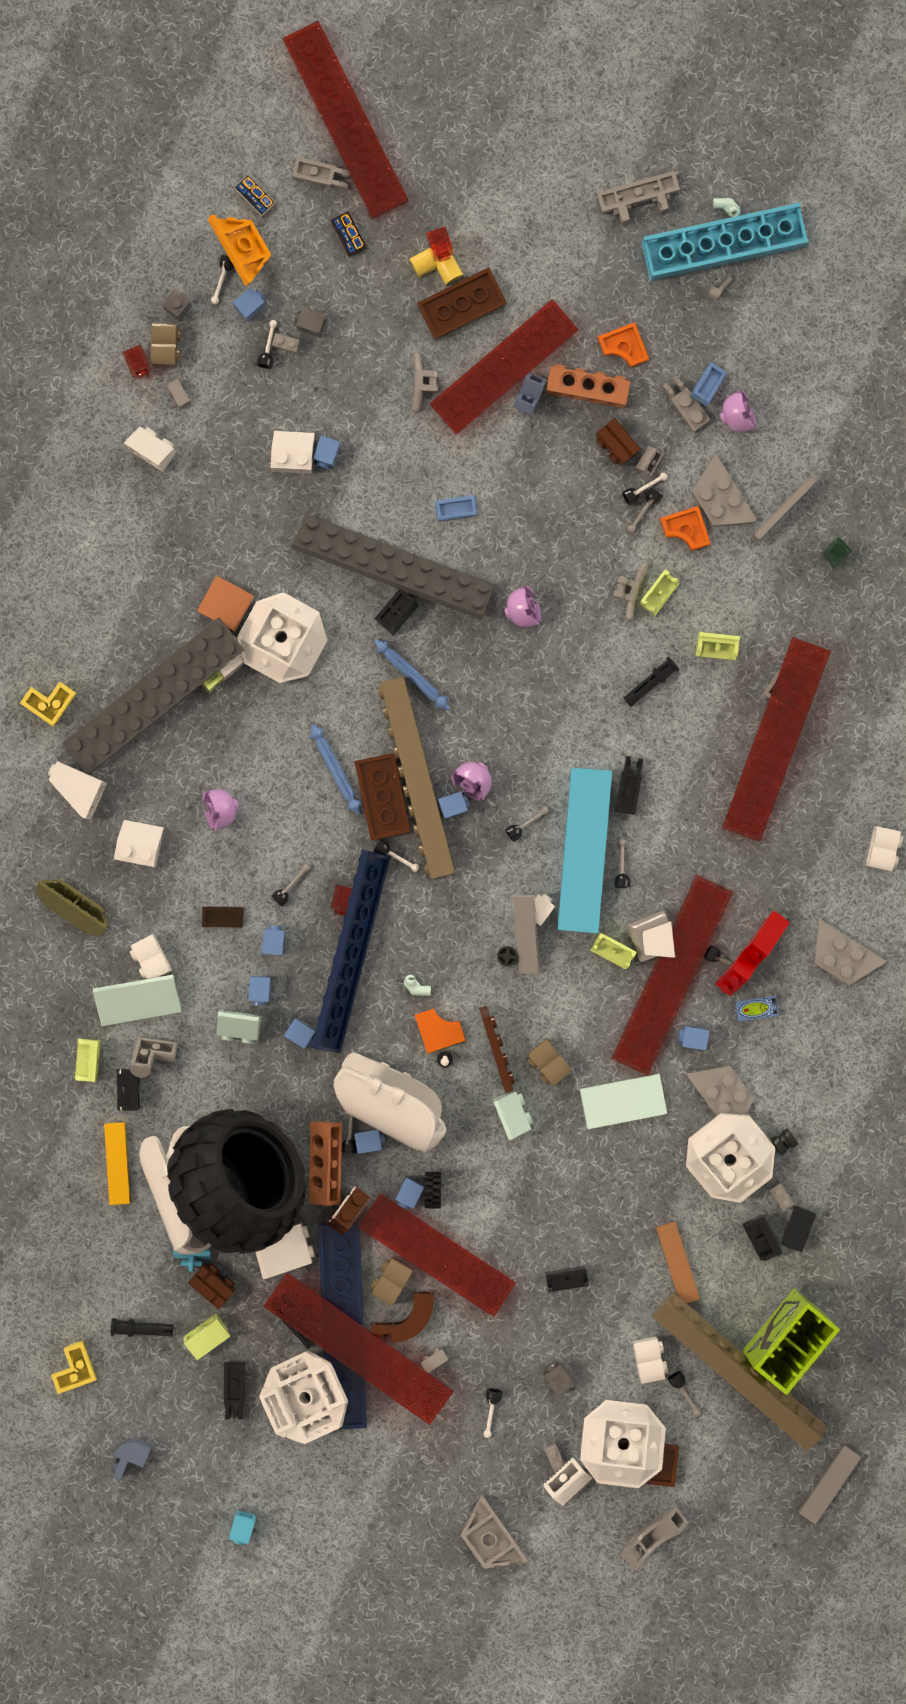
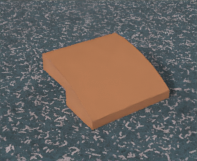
M216 576L197 612L214 621L217 618H221L225 625L235 632L254 596Z

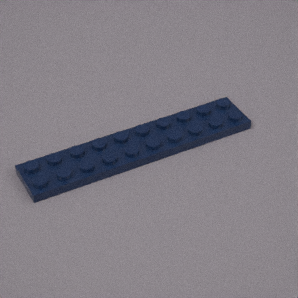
M362 849L358 860L357 872L353 879L352 892L348 899L346 915L343 919L342 931L338 938L336 954L333 958L331 974L328 977V986L323 997L317 1029L313 1036V1049L341 1053L391 858L389 856Z
M353 1223L344 1235L328 1224H319L323 1359L332 1364L348 1399L343 1425L339 1429L367 1428L360 1223Z

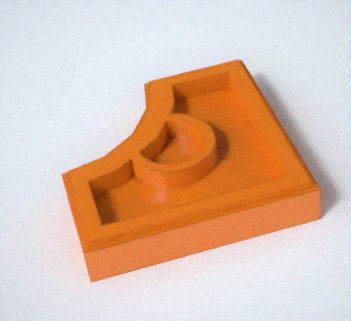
M635 322L597 336L604 356L614 355L621 357L628 363L630 368L650 360Z
M699 506L660 518L666 538L675 537L683 540L688 544L691 551L711 545Z
M434 1008L415 1014L427 1054L466 1041L459 1021L449 1022L443 1020L437 1015Z

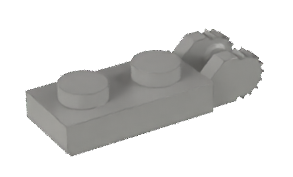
M296 157L292 178L326 187L347 190V183L333 179L335 174L344 178H350L351 172L336 168L334 165Z
M675 376L672 379L681 391L675 396L672 388L667 383L662 385V387L670 397L671 403L694 433L710 422V418L697 400L690 396L691 392L689 389L685 388L678 376Z

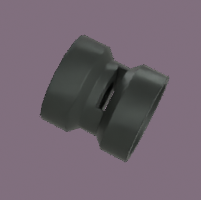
M788 1128L783 1130L781 1135L770 1139L781 1156L787 1153L789 1148L798 1146V1142Z

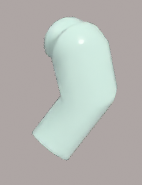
M713 198V209H724L730 217L739 216L740 207L733 199Z
M406 976L404 985L412 995L431 996V986H421L415 976Z

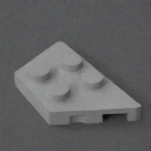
M716 454L691 493L712 527L755 523L757 521L756 517Z
M819 919L814 956L815 965L847 985H851L886 963V960Z
M730 1066L686 1074L716 1116L720 1113L747 1114L754 1098Z
M481 1495L460 1533L461 1537L484 1569L493 1568L498 1565L506 1566L517 1562L526 1563L528 1561L527 1556L484 1495Z

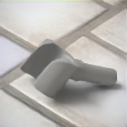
M729 276L719 288L712 286L708 297L718 300L724 288L732 281V278Z

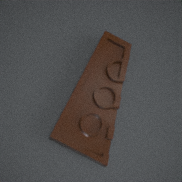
M487 1006L479 1007L505 1093L513 1091L511 1084H514L515 1081L512 1071L507 1072L506 1065H509L506 1053L502 1054L500 1047L503 1046L500 1034L496 1035L494 1028H497L495 1017H490Z

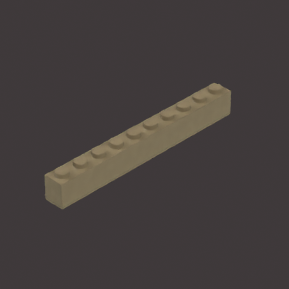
M404 676L380 682L381 687L377 689L380 700H385L386 707L383 708L385 719H390L391 727H388L390 739L395 738L396 746L393 747L395 758H400L402 766H398L400 777H405L407 785L403 786L406 798L410 797L412 803L408 808L410 816L416 819L417 824L413 825L416 837L420 836L422 844L418 846L421 857H426L427 864L423 865L426 876H431V879L454 874L450 852Z
M672 1292L657 1306L652 1316L801 1447L807 1451L822 1439L827 1427L822 1420L813 1415L806 1406L798 1402L791 1393H788V1395L784 1394L755 1370L742 1351L736 1348L729 1339L720 1334L713 1325L705 1321L698 1312L689 1307L682 1298Z

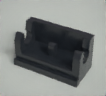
M399 589L374 619L394 636L419 605L409 594Z
M116 1069L117 1110L138 1111L140 1109L139 1077L134 1076L130 1069Z
M794 1206L781 1244L803 1252L817 1213Z
M762 1214L742 1224L760 1261H767L783 1253Z
M586 1266L545 1272L548 1292L589 1286Z

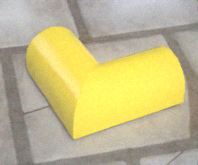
M445 240L409 259L419 278L434 269L438 270L446 286L464 277Z
M61 682L58 683L48 698L31 687L20 704L54 727L77 693Z
M78 1341L66 1346L64 1352L70 1368L51 1374L58 1394L96 1381L97 1378L84 1341Z

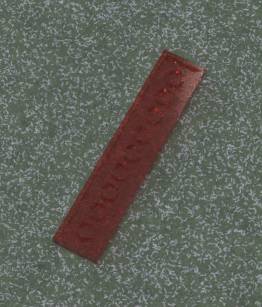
M319 21L283 37L282 40L372 220L407 203L408 198Z
M794 637L791 638L724 819L722 829L759 842L761 841L829 658L830 650Z
M698 875L695 876L672 925L675 958L658 956L611 1059L647 1076L649 1075L733 894L732 891Z
M288 1272L263 1305L267 1310L428 1425L433 1422L454 1392L447 1385L377 1335L371 1333L370 1330Z

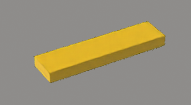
M125 1122L105 1123L109 1205L130 1204Z

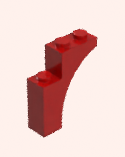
M775 910L771 912L744 949L719 977L715 985L731 997L749 980L759 963L769 955L790 922Z

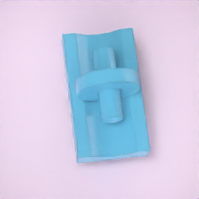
M209 1248L201 1253L191 1255L179 1254L173 1250L174 1258L189 1259L181 1260V1266H188L189 1272H193L194 1267H202V1261H195V1259L211 1260Z

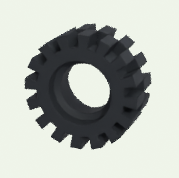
M425 1172L424 1209H441V1172Z

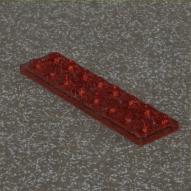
M553 299L550 300L434 399L430 406L451 431L457 435L522 380L528 372L535 369L576 334L579 329Z
M379 1193L358 1226L359 1229L493 1317H495L516 1284L515 1281L381 1193Z

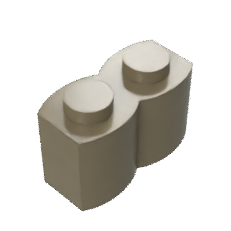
M152 323V366L177 367V362L181 361V350H177L178 342H181L182 331L178 329L177 324Z
M547 1039L528 1053L530 1057L528 1062L534 1069L538 1067L543 1074L540 1077L547 1085L550 1083L553 1086L572 1072L571 1068Z
M391 1257L390 1261L385 1260L380 1269L383 1271L380 1278L375 1277L370 1288L373 1289L372 1295L393 1306L413 1269Z

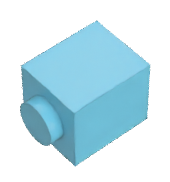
M237 1510L229 1539H232V1542L238 1545L249 1544L257 1516Z

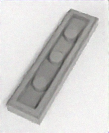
M809 477L753 534L752 538L758 542L816 481Z
M514 895L513 905L519 974H539L540 964L534 895Z
M843 1444L798 1510V1513L816 1525L861 1459V1456Z

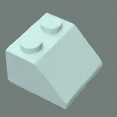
M221 1010L218 1012L217 1035H220L222 1040L233 1041V1038H241V1042L253 1044L254 1040H259L262 1016Z
M516 1090L493 1099L509 1140L531 1130L530 1124H533L529 1112L525 1113L522 1106L525 1105V1101L521 1093L517 1094Z

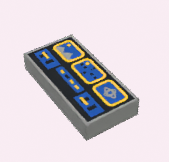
M249 174L233 187L261 218L276 205V202Z

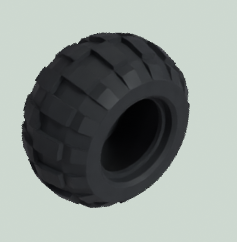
M234 1109L214 1111L209 1115L201 1117L185 1129L173 1147L175 1151L169 1158L167 1165V1177L170 1180L168 1191L170 1199L174 1202L177 1209L178 1217L183 1224L189 1227L197 1239L205 1244L210 1243L212 1248L224 1253L239 1252L244 1254L264 1250L282 1240L284 1235L291 1231L299 1219L302 1205L305 1203V1170L296 1147L274 1122L266 1121L262 1115L247 1110L234 1111ZM223 1164L238 1177L244 1189L246 1202L231 1187L225 1175Z

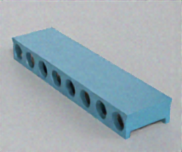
M800 203L645 236L642 241V247L650 281L807 247L809 240L806 236Z
M583 768L571 769L557 923L558 930L598 933L612 771Z

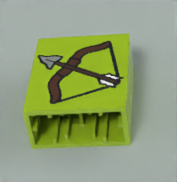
M793 1288L742 1351L755 1370L784 1394L788 1395L840 1329L821 1309Z

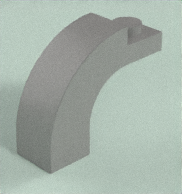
M676 1506L661 1513L629 1539L625 1544L627 1547L621 1553L622 1557L633 1571L638 1569L649 1554L660 1544L679 1535L688 1524V1521Z

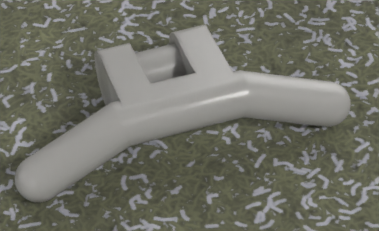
M415 352L413 355L415 392L412 410L418 412L423 392H439V386L437 385L439 372L423 370L421 354ZM423 378L429 379V385L423 384Z
M647 563L641 564L634 581L618 577L617 590H614L613 597L628 601L625 616L627 621L633 620L638 594L649 568ZM626 586L631 587L630 594L625 593Z

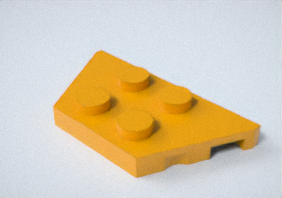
M210 215L207 219L244 285L248 286L270 258V251L252 220H238L232 217L220 219L216 218V215Z

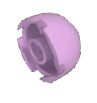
M743 390L728 396L723 403V412L720 413L723 424H728L729 428L735 432H746L755 429L756 426L753 409H750L747 403L749 401L748 396Z
M527 585L513 591L507 600L505 614L508 619H511L519 627H532L540 624L539 622L541 621L539 604L535 605L532 598L535 594L531 587Z
M466 762L460 765L451 775V780L455 787L457 784L466 790L462 791V793L476 801H479L481 798L484 800L491 790L492 777L488 767L481 762Z
M224 790L205 791L202 800L203 803L207 802L208 812L205 811V815L212 829L215 828L214 831L230 826L235 820L236 811L239 810L237 800L233 799Z

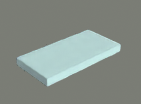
M174 975L93 989L101 1026L182 1012Z
M660 1074L580 1089L587 1129L667 1114Z

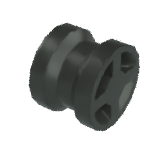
M504 946L499 949L497 959L501 965L511 966L517 960V952L510 946Z

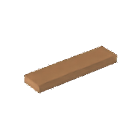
M672 1221L657 1226L656 1230L677 1296L682 1298L686 1304L700 1300L676 1222Z

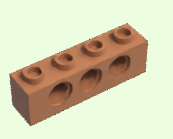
M556 364L555 367L551 366L546 394L625 409L631 381H627V378L623 376H615V378L606 377L607 374L602 372L590 374L585 369L575 368L574 371L567 369V366ZM565 378H571L573 379L574 384L572 386H566L563 383V380ZM590 381L593 383L594 388L586 390L583 387V383ZM610 385L614 391L607 394L603 391V387Z
M310 1122L309 1204L324 1206L341 1204L342 1122Z

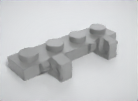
M675 171L598 192L597 199L602 214L613 211L614 216L619 215L621 225L630 223L627 210H631L633 205L652 200V203L657 202L660 214L667 213L669 209L667 201L670 200V195L679 193L680 188Z

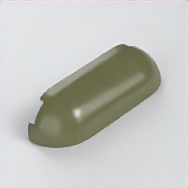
M43 879L37 884L36 892L42 903L65 920L93 936L101 935L106 930L108 922L104 914L105 910L61 879L46 881Z

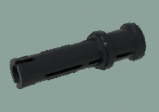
M668 656L663 664L658 668H653L650 676L624 696V700L632 707L659 683H665L671 674L679 671V668Z
M112 1318L111 1336L118 1334L132 1337L134 1334L172 1337L173 1324L135 1322L133 1319L123 1321Z

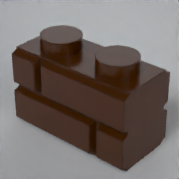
M615 418L595 435L597 445L602 450L606 448L610 453L609 459L615 465L619 464L621 467L641 450Z
M354 1186L327 1224L344 1235L371 1198Z
M205 1262L188 1284L219 1310L236 1290L233 1287L235 1283L227 1276L223 1278L218 1273L220 1270L214 1264L210 1263L208 1265Z

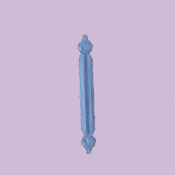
M376 639L374 641L377 645L376 652L378 654L384 653L386 659L432 701H436V709H450L447 701L448 697L440 696L438 690L395 650L389 648L387 640L379 641Z
M312 724L310 739L316 740V746L344 799L349 802L347 809L359 815L360 804H362L361 800L355 799V793L330 745L322 737L324 730Z

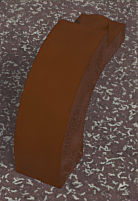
M414 1291L413 1308L410 1315L398 1323L372 1322L371 1334H375L376 1337H387V1334H391V1343L406 1341L416 1336L430 1320L434 1305V1292Z

